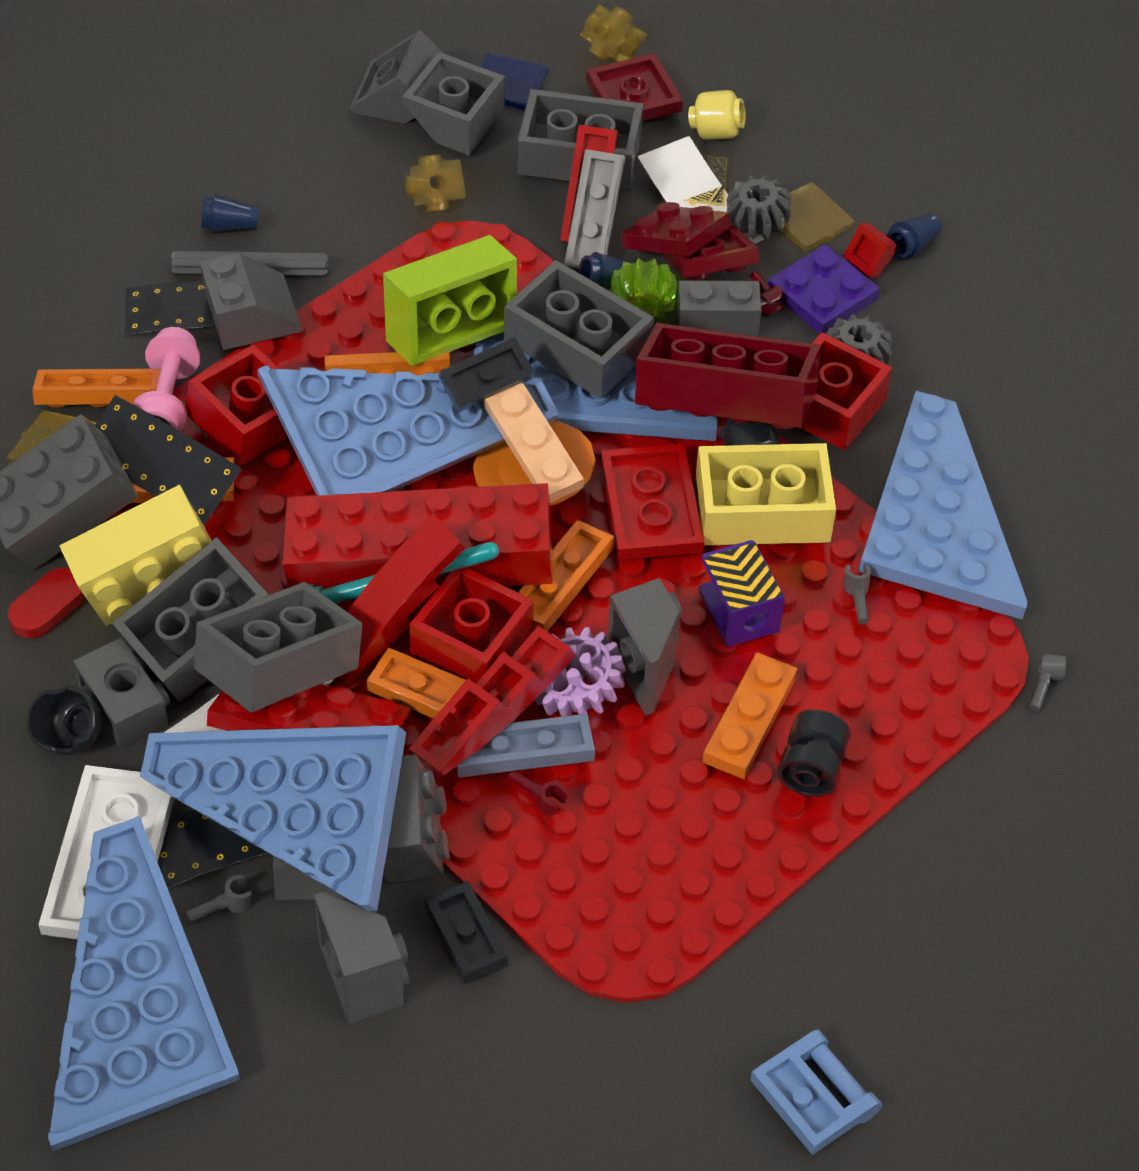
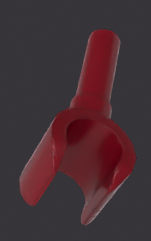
M752 271L750 273L751 280L759 281L761 313L769 316L782 309V304L778 301L782 296V289L777 285L770 287L758 271Z
M517 770L510 772L509 780L538 799L537 807L541 814L551 816L556 812V804L548 800L547 797H554L561 803L566 802L568 792L566 787L560 782L550 781L542 786Z

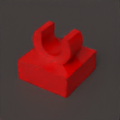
M860 223L843 257L870 278L879 277L885 265L890 263L897 251L895 248L897 244L870 223Z

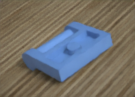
M818 1029L810 1032L754 1069L750 1079L812 1155L857 1124L870 1120L883 1106L873 1092L866 1093L827 1047L829 1040ZM813 1060L850 1105L843 1108L804 1061Z

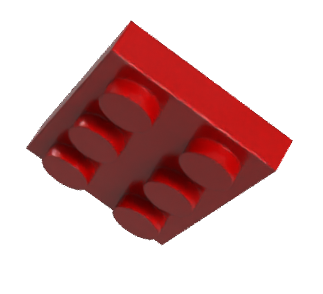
M685 444L601 450L600 462L618 560L703 553L704 537Z

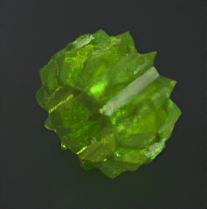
M638 257L636 263L623 262L622 268L614 271L610 292L653 317L664 318L666 311L674 310L676 293H678V282L675 274L670 272L669 264L657 265L655 258L649 262H643Z

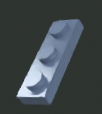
M581 714L510 723L480 750L456 766L458 778L595 761V748L588 715Z

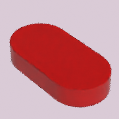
M63 567L51 570L12 602L8 610V618L11 629L15 634L23 638L41 637L83 602L85 596L79 589L70 568Z

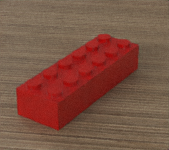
M548 483L287 497L283 568L288 588L306 582L307 584H313L315 587L322 586L324 589L377 574L399 547L432 514L466 548L487 542H494L498 545L499 555L495 559L468 566L467 568L503 586L553 584L552 515ZM450 572L438 575L434 579L435 582L440 586Z

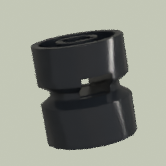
M822 710L799 712L794 717L788 736V745L784 748L777 775L780 781L788 789L809 797H822L832 793L835 790L841 770V761L845 757L851 731L849 726L836 715Z

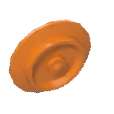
M560 421L550 422L549 425L584 478L585 485L591 478L596 462L591 442L577 428ZM506 442L477 454L473 469L478 487L532 484ZM579 490L550 503V506L556 505L577 494Z

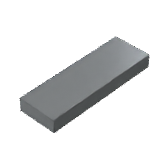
M585 150L565 257V266L579 269L580 261L584 256L591 255L594 252L604 255L608 254L625 162L624 155Z

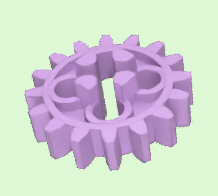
M585 627L580 636H575L573 630L568 628L565 633L566 638L560 641L568 645L576 655L568 664L570 670L567 672L566 668H564L535 699L537 705L543 704L546 713L550 716L557 710H559L561 717L571 716L572 712H578V715L587 714V710L593 708L600 714L603 712L601 704L603 700L606 699L611 702L617 700L613 688L624 687L625 682L621 673L626 671L625 664L615 642L609 643L604 632L599 633L593 638L589 627ZM585 675L589 685L585 684L582 680V677Z

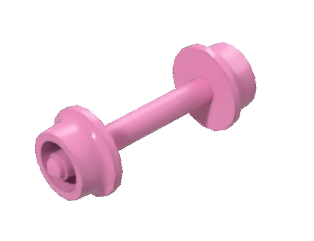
M168 327L161 330L156 337L149 341L145 351L146 362L151 369H161L156 391L141 394L134 400L133 405L181 432L187 422V410L183 403L172 395L176 379L187 378L196 372L200 364V352L196 346V340L187 330L180 327Z

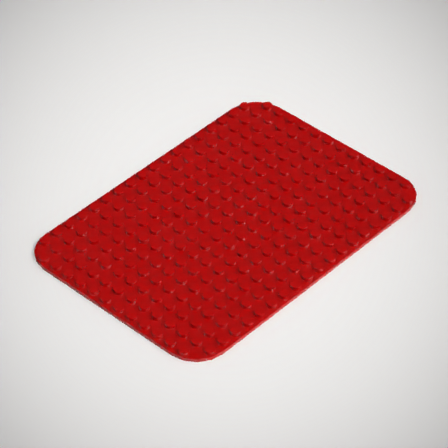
M472 220L452 223L439 222L432 228L411 237L297 310L302 332L243 345L196 376L253 344L279 369L300 370L301 367H308L325 371V356L397 352L386 342L383 273L491 235L517 258V294L549 267L554 260L526 238L512 232L503 224H489ZM475 343L449 352L450 366L474 356ZM188 381L175 388L172 394L185 407ZM187 416V422L181 431L183 434L220 456L229 457ZM717 416L716 441L581 431L592 444L596 462L590 480L577 494L556 505H551L552 550L577 520L613 535L600 462L601 450L684 443L698 508L695 480L699 446H724L721 431L727 424V417ZM779 436L781 444H789L787 441H785L782 437ZM289 438L239 466L242 469L234 480V500L220 501L204 526L211 541L217 537L269 595L288 588L283 568L287 497L317 496ZM477 455L395 491L447 489L462 485L478 487L473 469ZM832 476L836 514L831 542L757 544L785 596L780 631L727 647L700 596L699 586L712 581L702 562L703 554L732 545H704L703 553L618 560L615 546L548 630V633L554 634L561 640L566 638L565 633L568 628L573 630L575 636H580L583 629L589 627L593 638L601 632H604L608 638L610 596L659 578L667 592L674 593L681 605L682 617L678 619L677 629L679 644L676 645L673 668L654 713L644 714L625 679L624 687L613 688L617 697L615 702L606 699L601 702L603 707L602 713L599 714L593 708L587 710L595 748V761L517 770L542 786L547 782L557 781L566 787L568 796L565 803L559 802L554 797H547L548 800L554 802L557 806L555 814L551 816L541 814L537 807L538 799L509 780L508 777L511 771L458 778L455 767L443 776L419 758L426 770H432L435 784L437 787H443L446 796L447 811L446 814L440 815L441 831L445 830L447 834L449 858L443 859V867L460 883L469 881L477 899L559 977L589 996L631 1003L664 998L694 981L1001 718L1024 689L1029 655L1020 629L1007 615L871 575L869 590L865 598L869 622L864 625L858 624L853 595L848 594L843 588L845 567L849 564L852 574L863 575L858 570L877 511ZM142 503L127 504L99 525L119 516L120 514ZM523 586L505 587L518 593ZM435 591L408 616L411 622ZM356 599L336 605L347 612ZM409 627L389 648L412 657ZM386 650L349 685L338 676L328 686L343 687L358 694L377 699H386L367 690V679ZM760 653L796 667L798 671L796 680L745 779L702 763L703 753L755 654ZM567 665L565 668L568 672L570 670V666ZM585 675L582 677V680L585 684L589 685ZM534 700L511 723L561 717V714L557 710L551 716L548 715L543 704L537 705ZM411 709L410 723L405 730L406 738L403 756L415 755L408 748L433 718ZM805 710H822L832 713L841 718L851 731L845 757L841 761V770L835 790L829 795L822 797H809L798 794L788 789L777 775L784 748L788 745V736L794 717L799 712ZM572 712L571 716L578 715V712Z

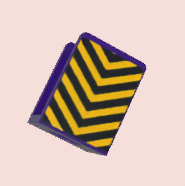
M749 540L703 554L702 562L712 581L701 584L699 586V594L726 646L730 647L779 632L785 596L755 541Z

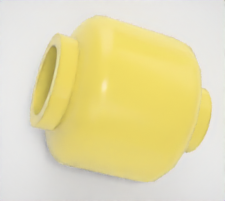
M731 90L702 92L697 96L695 106L689 107L691 129H697L699 136L704 141L732 139L738 135L739 129L745 127L746 113L743 99L737 98L736 94Z

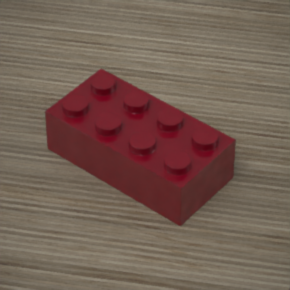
M656 323L636 360L635 404L648 406L655 411L671 409L689 412L697 417L713 415L731 418L739 423L755 421L770 423L781 429L802 428L818 389L821 345Z

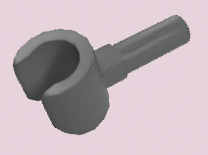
M847 564L843 588L848 594L853 595L858 624L864 625L869 622L865 598L869 590L871 568L868 564H864L863 575L858 576L850 572V565Z
M1045 654L1042 657L1038 669L1037 687L1029 706L1031 710L1040 711L1050 680L1063 682L1066 671V656Z
M243 875L230 877L226 881L224 894L187 910L186 913L190 922L225 908L234 913L246 911L251 904L253 891L240 895L235 893H240L246 888L247 878Z

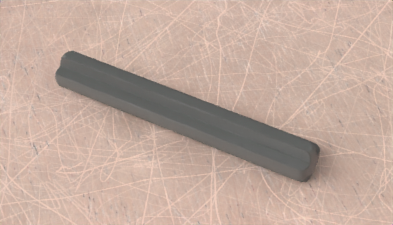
M175 250L171 256V268L175 274L202 275L201 261L237 253L282 273L284 276H325L328 272V256L324 252Z

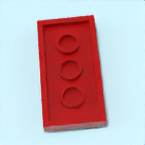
M319 684L262 709L250 712L221 690L207 710L206 726L225 731L398 725L405 731L410 723L412 707L396 704L389 699H377L358 694L343 687Z

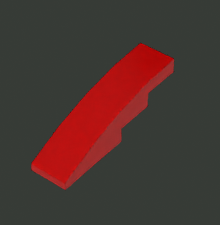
M434 514L399 547L348 609L347 612L362 622L358 669L339 676L347 685L358 677L410 627L411 621L408 616L439 587L434 579L466 549L461 541Z
M537 626L512 657L502 652L476 684L467 679L408 749L444 776L480 750L513 722L551 684L576 655L568 645L540 626Z

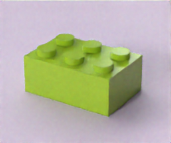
M491 235L384 272L386 342L411 366L504 332V306L517 295V258Z

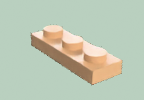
M523 382L485 398L486 411L531 483H548L550 503L584 487V478Z

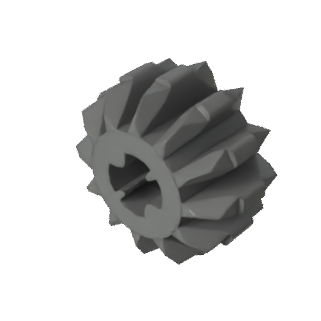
M766 174L761 179H754L749 175L747 183L736 181L734 190L728 192L726 201L730 225H734L743 234L749 232L752 240L758 234H763L769 239L771 231L782 233L785 223L790 222L792 215L791 195L788 188H783L780 179L769 181Z
M851 314L848 320L837 318L833 327L828 328L827 335L887 365L891 360V333L884 331L883 322L872 323L869 314L864 319H858L854 314Z

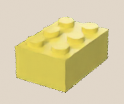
M826 443L699 446L695 480L704 545H736L749 540L755 541L756 544L831 542L836 505Z
M178 485L59 546L79 589L105 626H108L207 546L211 539L183 489Z

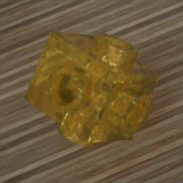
M598 4L595 11L587 18L585 28L580 36L591 43L588 50L601 59L607 61L611 57L617 61H623L634 57L647 33L632 24L631 20L634 16L621 7L615 5L610 10Z
M441 154L419 157V165L409 167L410 175L405 176L407 196L409 199L414 198L415 206L425 204L426 212L449 209V200L466 198L460 159L442 162ZM431 177H434L438 183L435 190L430 186Z

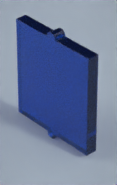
M487 52L480 66L505 76L504 105L521 110H526L530 90H542V84L548 74V66Z

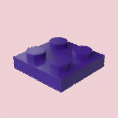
M826 244L768 280L770 287L777 285L782 289V296L778 300L819 334L821 332H828V328L833 327L837 318L846 320L851 314H856L876 301L880 292V288Z

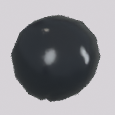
M66 685L65 688L52 691L44 690L38 694L28 709L26 727L32 742L43 749L59 755H74L90 748L92 743L97 740L101 732L102 711L93 695L81 688Z

